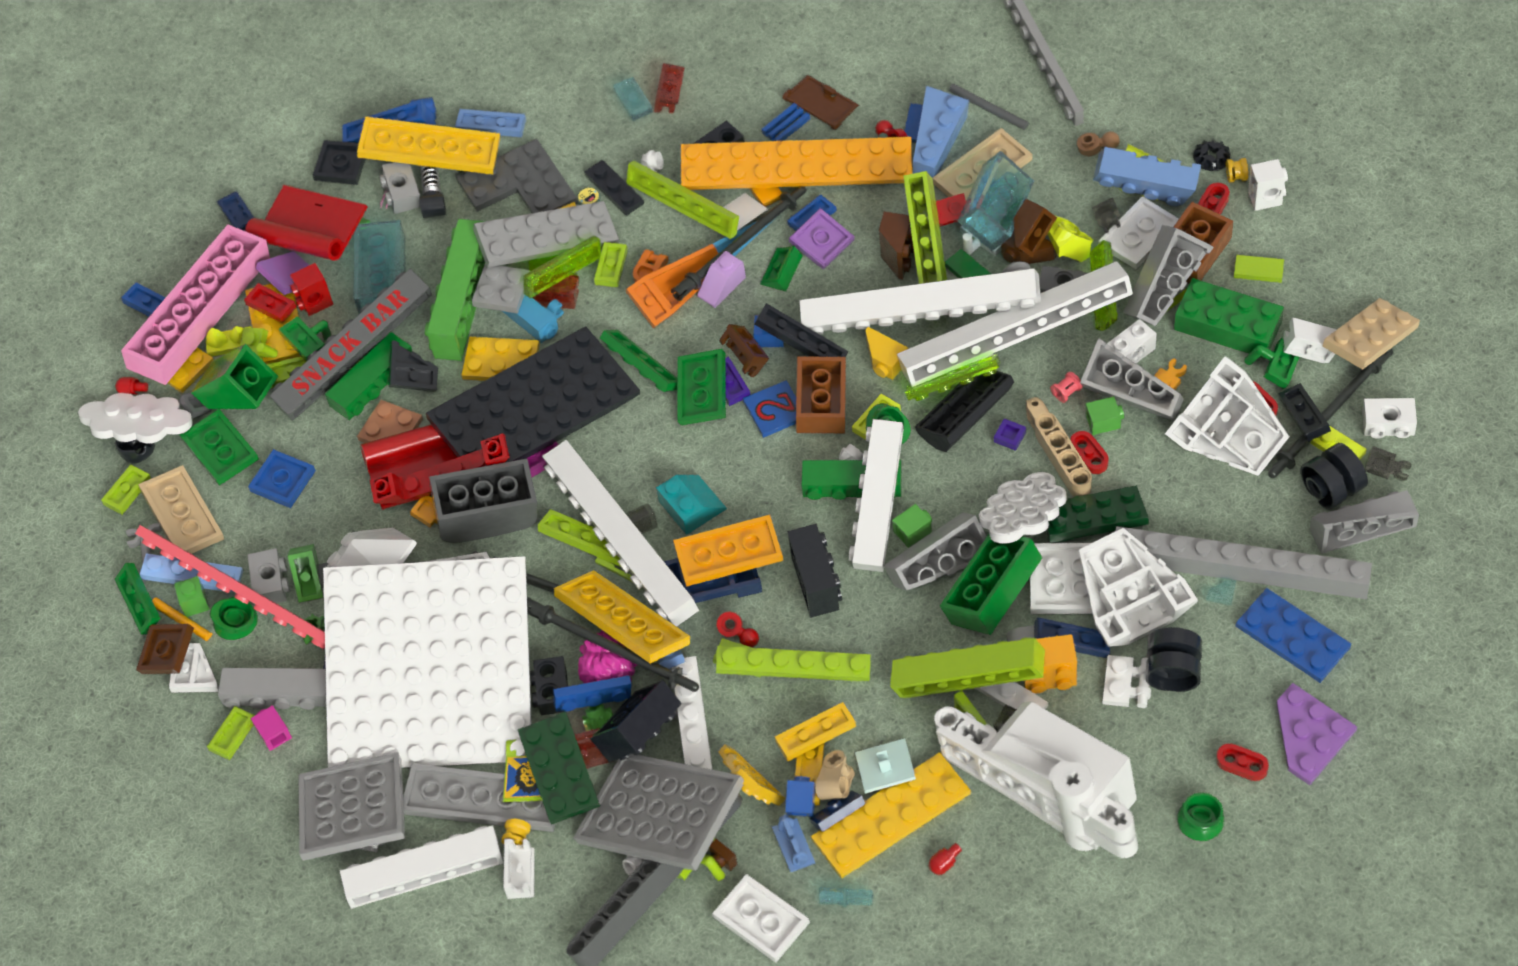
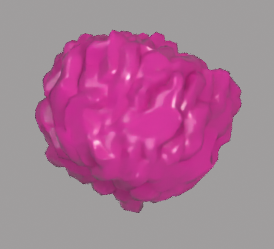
M603 630L596 633L627 648ZM585 640L584 644L579 647L583 656L578 661V674L583 684L628 675L632 682L631 676L634 675L637 664L588 640Z

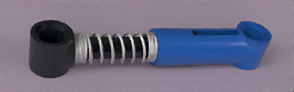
M433 97L410 100V103L422 100L426 104V123L423 124L436 125L435 119L437 118ZM420 165L423 195L420 196V206L423 219L446 215L444 195L441 193L439 186L438 168Z

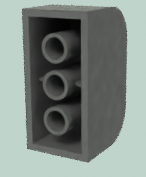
M527 459L429 477L441 539L446 542L462 543L527 529L537 521V499Z

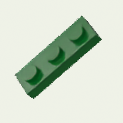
M125 563L114 580L141 635H147L150 625H157L161 618L135 564Z

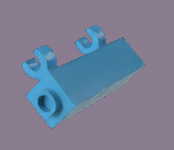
M526 292L518 313L502 311L535 339L539 340L540 343L556 335L559 329L556 319L564 313L560 309L562 304L558 300L554 299L547 308H544Z

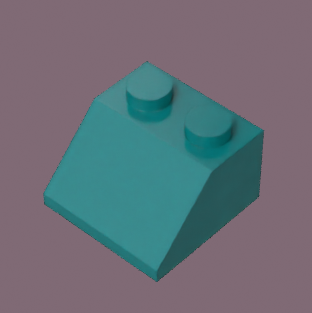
M675 475L656 487L659 503L686 535L727 509L699 475Z

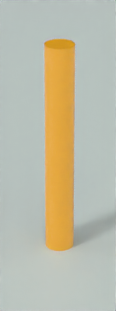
M155 597L152 600L157 610L179 624L191 625L194 627L193 633L203 640L208 641L212 636L210 631L159 598Z

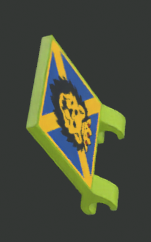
M507 740L503 801H541L542 798L527 756H516V749L511 751L510 746L517 740Z

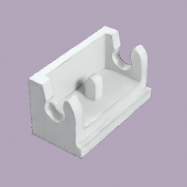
M1297 318L1290 320V332L1284 331L1283 335L1284 353L1320 363H1329L1335 353L1324 348L1323 342L1336 329Z
M504 839V890L507 898L534 897L535 849L531 848L530 842L526 839H523V845H515L512 839Z

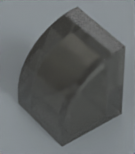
M648 503L625 513L641 534L658 527L655 512Z

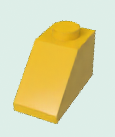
M867 327L865 330L866 342L873 370L878 376L882 378L888 377L893 380L901 371L897 354L907 350L908 347Z

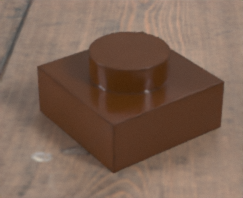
M718 839L711 843L709 846L711 856L721 869L725 867L731 872L738 865L736 854Z

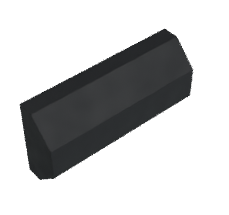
M984 366L973 369L915 426L917 433L935 449L947 452L1011 389L1014 384L1012 376Z

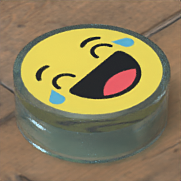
M593 187L583 188L577 194L579 205L601 201L599 191Z

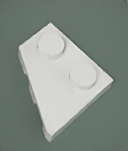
M189 643L180 674H171L169 684L171 693L218 692L219 686L200 643Z

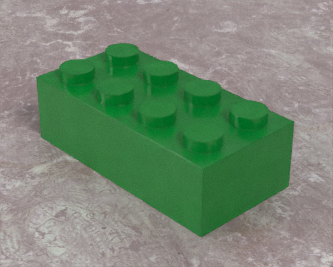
M1192 278L1175 314L1174 330L1249 354L1258 345L1271 349L1282 324L1284 306Z
M988 534L940 604V608L951 625L987 635L993 633L1042 560V556L1032 539L1021 537L1011 543L994 542L990 538V534Z

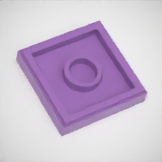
M820 208L789 237V242L816 265L825 269L854 241L855 236Z
M293 251L257 262L256 269L285 295L292 293L290 285L293 282L290 274L309 266V264Z

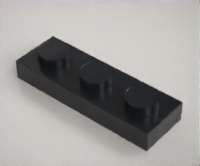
M604 160L599 161L584 171L585 176L625 216L644 204V199Z
M1301 383L1278 393L1283 405L1308 442L1331 432L1328 422Z

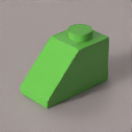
M314 544L290 549L288 560L298 602L323 598L318 568L319 563Z

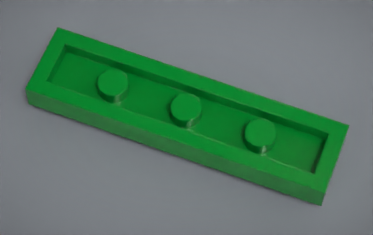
M603 330L600 339L607 344V348L620 354L623 357V361L636 367L640 375L652 380L656 388L663 392L677 390V377L619 330Z

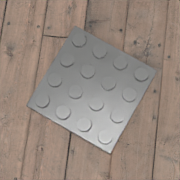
M399 752L299 774L300 856L303 861L405 838L402 761Z

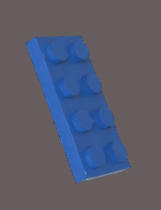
M1268 588L1262 592L1236 622L1238 629L1319 683L1324 680L1351 648L1350 642Z

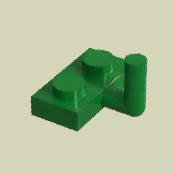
M298 316L279 329L281 336L306 361L311 353L316 350L319 351L325 346L324 342L317 336L320 332L324 340L332 336L326 320H321L309 328Z
M1282 337L1277 342L1274 351L1263 345H1258L1245 357L1244 361L1247 365H1251L1260 356L1269 360L1263 377L1285 389L1290 383L1299 357L1284 353V338Z

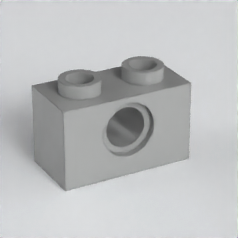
M393 162L382 165L383 174L379 175L382 188L387 189L385 193L388 206L392 205L394 214L421 207L420 194L410 164Z
M277 548L247 554L251 588L275 603L287 601L286 592H290L287 577L284 578L283 572L287 571L285 557H280Z

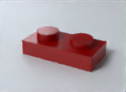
M259 283L244 299L247 306L282 324L296 308L295 301Z

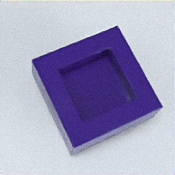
M1003 419L994 435V443L1016 451L1026 434V427Z

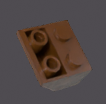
M884 211L879 227L881 258L897 278L903 280L905 272H910L912 260L909 258L910 253L914 254L909 215Z

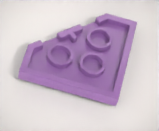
M1292 683L1277 700L1276 704L1287 759V768L1289 772L1308 785H1311L1357 731V726Z

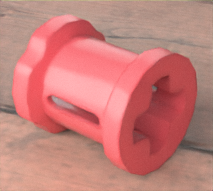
M1070 371L1066 373L1062 381L1058 384H1053L1050 389L1054 397L1060 402L1065 403L1072 393L1080 391L1083 386L1080 383L1079 377Z

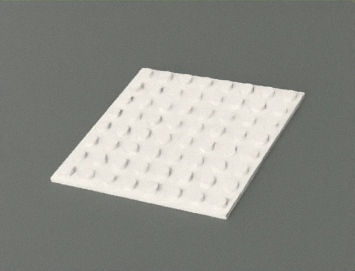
M526 557L323 568L328 768L399 752L402 768L411 767L412 763L430 766L506 762L507 740H517L511 744L510 750H516V756H526L517 729L531 725Z

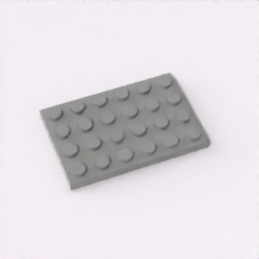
M631 754L622 761L618 759L597 795L600 807L588 811L573 839L578 844L696 871L743 787L744 779L741 775Z

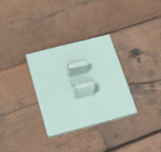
M905 738L855 752L865 793L916 779Z

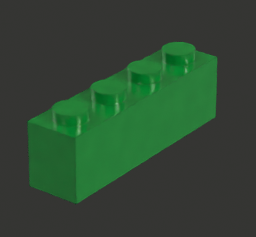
M392 332L325 394L329 406L349 421L354 416L360 415L364 406L371 400H375L380 395L381 390L388 384L390 343L392 340L399 342V345L409 352L413 351L411 345Z
M803 460L801 484L803 497H808L812 500H818L821 497H832L837 500H842L846 497L862 498L863 489H859L860 475L865 474L866 465L862 464L863 460ZM899 460L894 498L901 497L902 494L901 460Z

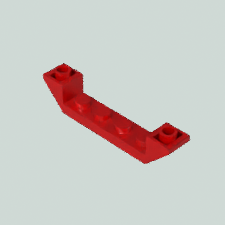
M502 433L480 441L482 449L400 478L391 472L371 479L370 485L374 503H409L431 495L430 476L505 463L509 458L505 435Z

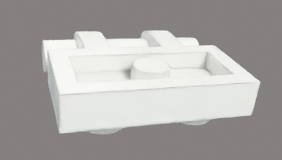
M1108 655L1103 704L1129 707V699L1137 698V706L1139 708L1147 707L1148 699L1151 698V689L1145 679L1148 658L1141 659V666L1133 667V657ZM1132 677L1139 678V686L1136 688L1131 687Z

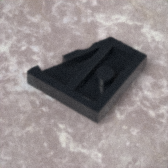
M392 340L390 343L388 387L436 391L438 366L423 360L417 353L409 352L401 347L399 342Z

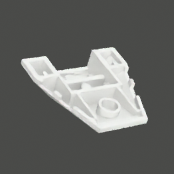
M1225 356L1211 373V377L1185 411L1177 417L1165 434L1188 451H1194L1213 460L1217 459L1227 462L1230 466L1259 476L1290 436L1246 371Z
M395 528L350 532L341 540L342 546L328 558L326 568L404 563L417 542Z
M1124 528L1079 549L1095 626L1108 646L1129 645L1151 634L1153 631L1173 623L1198 601L1182 576L1176 575L1171 571L1164 561L1158 560L1147 551L1148 548Z

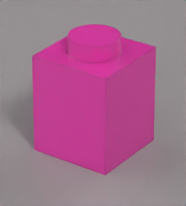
M273 705L267 709L260 710L254 717L250 718L269 751L292 738L288 728Z

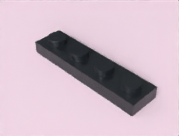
M767 303L754 325L809 357H846L849 352Z

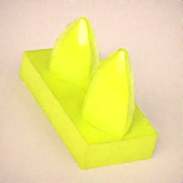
M235 326L232 330L227 331L211 328L206 336L207 354L211 357L224 355L240 347L244 327Z

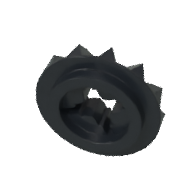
M1214 138L1210 142L1203 140L1202 144H1197L1193 151L1194 162L1200 164L1201 168L1207 171L1223 169L1226 167V160L1231 158L1229 146H1225L1223 141L1215 142ZM1208 149L1212 153H1216V159L1211 154L1208 155Z

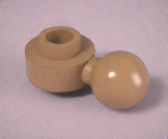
M1111 131L1106 132L1102 138H1099L1094 133H1085L1077 140L1078 151L1084 156H1094L1100 151L1101 147L1117 148L1120 138L1118 134Z

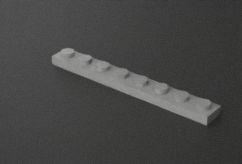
M1003 0L1005 7L1011 9L1014 23H1019L1022 38L1029 41L1028 46L1031 54L1037 56L1039 69L1046 72V80L1049 87H1054L1057 102L1059 104L1063 103L1066 118L1068 120L1071 119L1075 126L1083 124L1084 109L1024 1Z

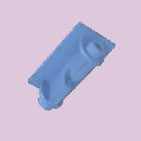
M788 815L779 817L778 825L773 826L772 829L790 873L815 864L797 818L792 819Z

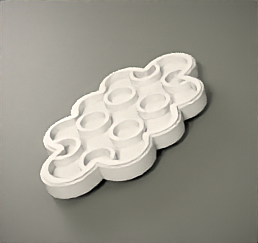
M117 393L109 396L104 402L94 401L87 403L78 411L81 423L90 426L93 436L100 439L114 437L121 442L137 439L143 443H154L162 440L166 434L184 433L193 424L191 414L186 410L180 409L178 400L171 397L157 399L151 394H141L134 397L127 393Z
M1045 472L1032 473L1023 481H1007L998 487V494L992 495L987 499V507L979 513V522L983 528L989 529L990 538L998 543L1017 541L1023 534H1039L1048 528L1050 520L1059 516V507L1063 506L1067 500L1066 491L1061 486L1056 485L1053 475Z

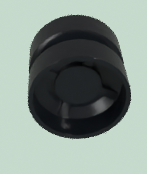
M1343 443L1334 444L1323 451L1321 456H1315L1300 468L1301 478L1307 491L1319 499L1318 503L1328 510L1333 509L1344 502L1347 496H1353L1368 485V477L1363 464L1357 455Z
M1168 627L1153 631L1147 640L1146 682L1151 687L1161 691L1186 692L1198 687L1201 682L1202 638L1197 633L1184 628Z

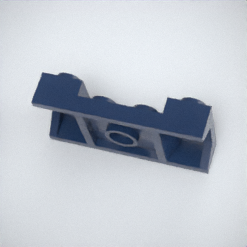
M678 558L664 561L691 595L695 603L735 593L740 598L762 592L761 580L756 568L686 587Z

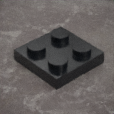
M324 140L313 172L314 181L358 185L366 158L357 157L359 143Z

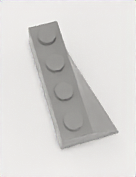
M1162 225L1123 313L1137 320L1141 319L1144 323L1156 326L1174 302L1173 298L1186 286V280L1193 271H1197L1202 264L1200 261L1214 247L1177 228Z
M1098 338L1080 382L1084 389L1106 397L1114 396L1115 400L1174 422L1184 400L1181 394Z
M1408 490L1392 492L1385 497L1367 499L1357 505H1346L1339 510L1328 513L1321 512L1312 517L1310 531L1320 553L1323 554L1417 527L1419 513Z
M962 512L883 566L895 587L909 590L966 568L987 536L976 515Z

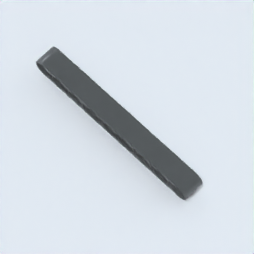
M740 794L736 797L719 830L741 806L743 799ZM644 859L569 942L566 953L578 966H597L685 868Z

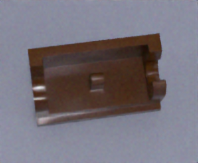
M729 324L719 342L722 345L726 343V346L733 351L743 364L742 372L744 374L749 372L750 377H755L769 360V357L745 326Z

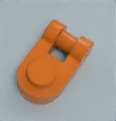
M646 249L633 270L634 282H637L647 274L665 267L669 257L663 254L656 255L654 251Z

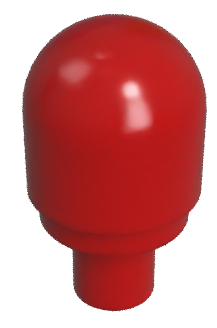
M121 377L116 381L115 389L118 393L137 395L138 393L134 391H148V383L140 382L135 377Z
M954 843L948 850L946 848L938 850L929 860L931 872L936 875H943L950 870L956 862L955 857L962 851L961 847Z

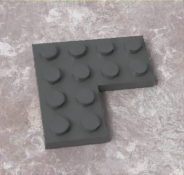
M538 139L497 157L493 175L467 171L456 177L477 212L517 192L531 213L559 209L573 202L578 204L576 195Z

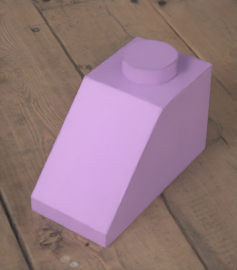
M725 251L710 266L697 296L716 308L746 278L744 263Z

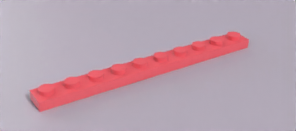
M141 525L137 529L135 534L143 538L141 543L153 550L156 546L162 549L161 555L172 561L176 557L180 560L178 565L189 571L195 568L199 571L197 576L208 582L211 579L217 581L216 587L227 593L230 590L236 592V599L245 604H248L249 601L255 604L254 609L266 616L270 612L275 615L272 620L285 627L287 624L294 626L292 629L294 633L303 638L306 635L313 638L311 643L325 649V632L157 533Z

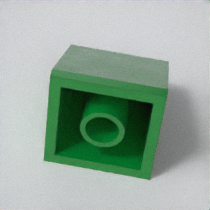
M244 344L213 361L191 393L208 409H256L279 376L251 348Z

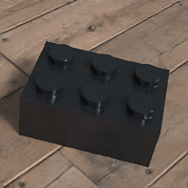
M817 524L787 531L791 558L810 618L840 610L839 601L843 600L840 591L841 584L838 574L834 573V562L831 553L827 551L826 546L828 545L824 532L819 533Z
M664 680L658 681L635 691L590 740L608 762L617 759L622 761L631 754L636 756L646 748L645 742L648 739L656 737L662 731L660 726L663 723L669 722L677 715L676 709L682 703Z

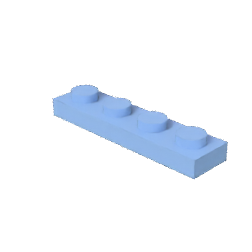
M146 553L140 577L143 580L174 584L196 577L199 571L195 568L192 571L178 565L180 560L175 557L172 561L165 556ZM208 563L235 580L241 581L242 567ZM199 577L204 589L223 591L216 587L217 581L211 579L208 582Z

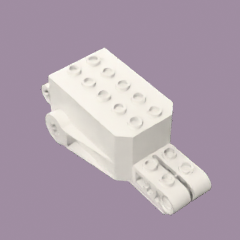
M1023 702L998 732L988 724L983 725L979 723L971 714L967 712L962 713L953 707H944L936 712L934 717L937 728L936 733L939 744H941L942 755L948 762L1012 799L1061 832L1066 842L1074 849L1079 851L1097 850L1100 846L1120 858H1128L1136 853L1138 841L1133 815L1129 808L1137 798L1129 757L1033 702Z

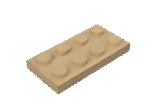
M1000 128L934 176L933 184L948 197L964 193L967 206L969 207L1032 161V153Z
M1379 298L1326 337L1323 347L1357 367L1364 369L1416 330L1420 320L1408 312L1395 307L1388 301Z
M183 465L138 484L142 495L170 542L192 554L224 540L222 531Z

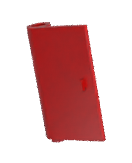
M283 185L265 219H250L246 225V232L265 239L269 245L336 261L343 254L368 206Z
M432 425L360 444L370 479L391 472L400 478L458 458ZM381 503L380 507L383 510L404 503Z

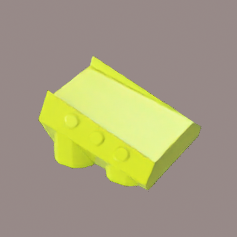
M1056 216L1057 219L1047 235L1058 257L1065 256L1080 263L1090 257L1091 244L1094 240L1089 235L1081 232L1080 228L1070 220Z

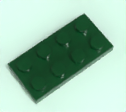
M1136 485L1067 498L1066 503L1059 507V516L1049 521L1046 531L1050 543L1116 531V526L1133 528L1149 525V517Z
M566 711L517 729L551 825L600 807Z

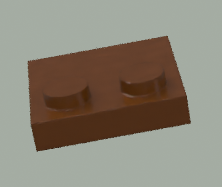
M189 624L150 625L136 671L141 674H180L194 627Z

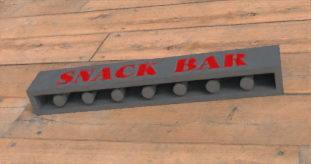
M411 268L407 272H401L389 288L385 287L379 292L378 298L375 301L363 306L360 314L354 320H348L337 335H332L326 340L323 348L311 353L303 366L296 367L284 383L281 382L273 388L272 394L269 395L273 402L293 421L431 297L430 288Z

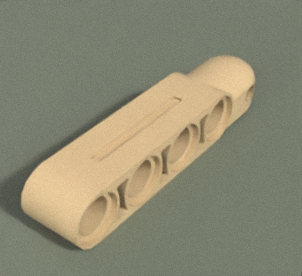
M1033 397L1026 400L1027 419L1035 431L1038 442L1070 494L1074 497L1090 494L1092 475L1057 418L1049 412L1041 399Z

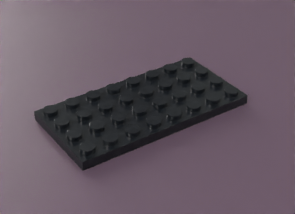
M585 326L426 412V419L457 457L482 449L480 441L503 433L509 452V458L506 462L527 459L554 442L563 439L640 395V389Z

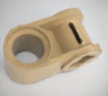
M832 751L823 760V765L815 784L816 794L820 800L846 798L849 795V788L855 772L851 766L847 765L846 756L843 751Z

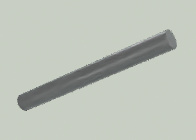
M954 83L949 88V92L969 100V102L1023 130L1029 125V122Z

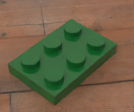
M717 349L678 356L677 422L683 426L726 418L725 351Z
M220 409L192 426L188 431L180 434L182 441L219 486L259 460L257 453Z

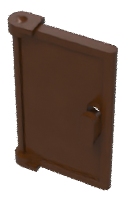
M807 75L793 89H788L782 96V99L786 102L795 103L797 107L828 124L835 131L859 106V104L840 94L834 88L823 84L810 75Z

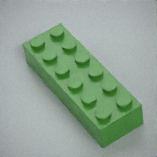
M458 219L456 228L452 229L451 246L447 247L446 265H443L441 268V283L436 286V301L431 304L430 308L431 319L425 326V336L429 339V349L432 350L435 359L462 361L476 311V307L472 304V299L486 263L473 226L474 223L486 221Z

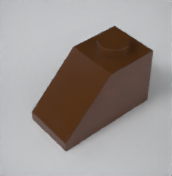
M1025 199L1013 218L1015 246L1032 258L1057 217L1046 208Z
M1014 227L1001 241V255L1010 263L1026 262L1033 264L1053 261L1056 258V251L1051 241L1045 238L1032 258L1015 246Z

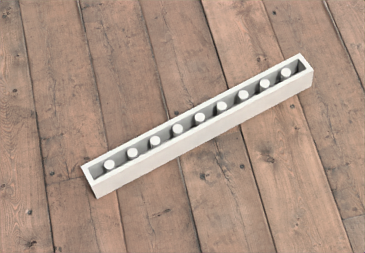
M1116 261L1040 293L1041 302L1035 303L1033 307L1011 306L1010 310L995 312L897 354L902 373L911 387H914L979 358L993 354L1133 294L1129 276Z
M1035 269L800 300L801 324L822 335L823 331L845 332L847 328L851 327L867 329V327L873 324L891 326L896 321L914 323L919 318L937 320L942 315L960 317L965 312L983 314L987 312V309L996 308L997 311L1010 310L1011 306L1018 305L1022 308H1029L1035 306V303L1041 302L1039 274Z
M565 440L543 455L547 464L544 469L551 479L556 477L559 480L556 484L563 494L567 492L570 494L568 499L576 510L581 508L583 512L580 515L588 526L590 524L595 526L592 530L600 541L606 540L607 544L605 547L612 557L617 555L620 558L617 562L625 573L631 572L633 576L630 579L637 589L643 588L646 591L643 595L651 606L657 605V614L677 627L698 612L699 609L691 595L570 443Z

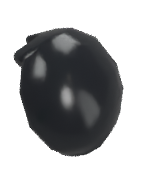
M137 439L129 442L116 440L115 446L119 455L125 461L140 463L152 455L155 443H143Z

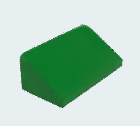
M795 246L777 248L760 285L787 291L803 255Z

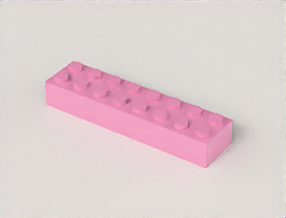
M227 225L121 350L126 369L166 385L207 336L208 331L216 325L259 273L256 269L257 262L270 259L267 241Z

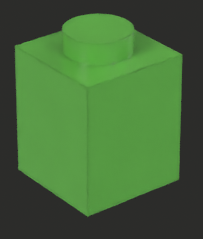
M1114 396L1086 403L1085 416L1092 435L1121 428L1124 412L1122 406L1117 405Z
M914 504L892 520L893 532L909 548L932 532V518L925 509L921 510L917 504Z
M198 576L174 583L179 604L186 617L210 610L205 589Z

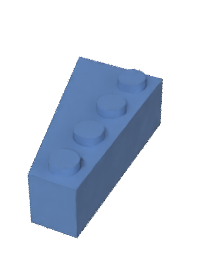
M926 86L912 174L927 171L933 178L940 172L968 116L969 100Z
M1104 147L1098 155L1093 181L1099 182L1102 186H1114L1121 188L1126 193H1138L1150 200H1162L1170 206L1183 205L1196 191L1201 168L1200 164L1193 163L1192 167L1181 166V161L1171 159V162H1160L1157 156L1148 155L1139 158L1136 157L1137 154L1135 152Z

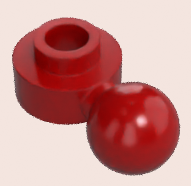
M881 120L876 124L875 132L878 136L881 133H886L887 138L907 137L903 129H893L892 123L888 120Z
M728 611L719 616L717 629L720 634L726 637L737 635L740 643L749 647H755L758 644V632L752 628H743V621L739 614ZM728 619L734 621V628H727L726 621Z

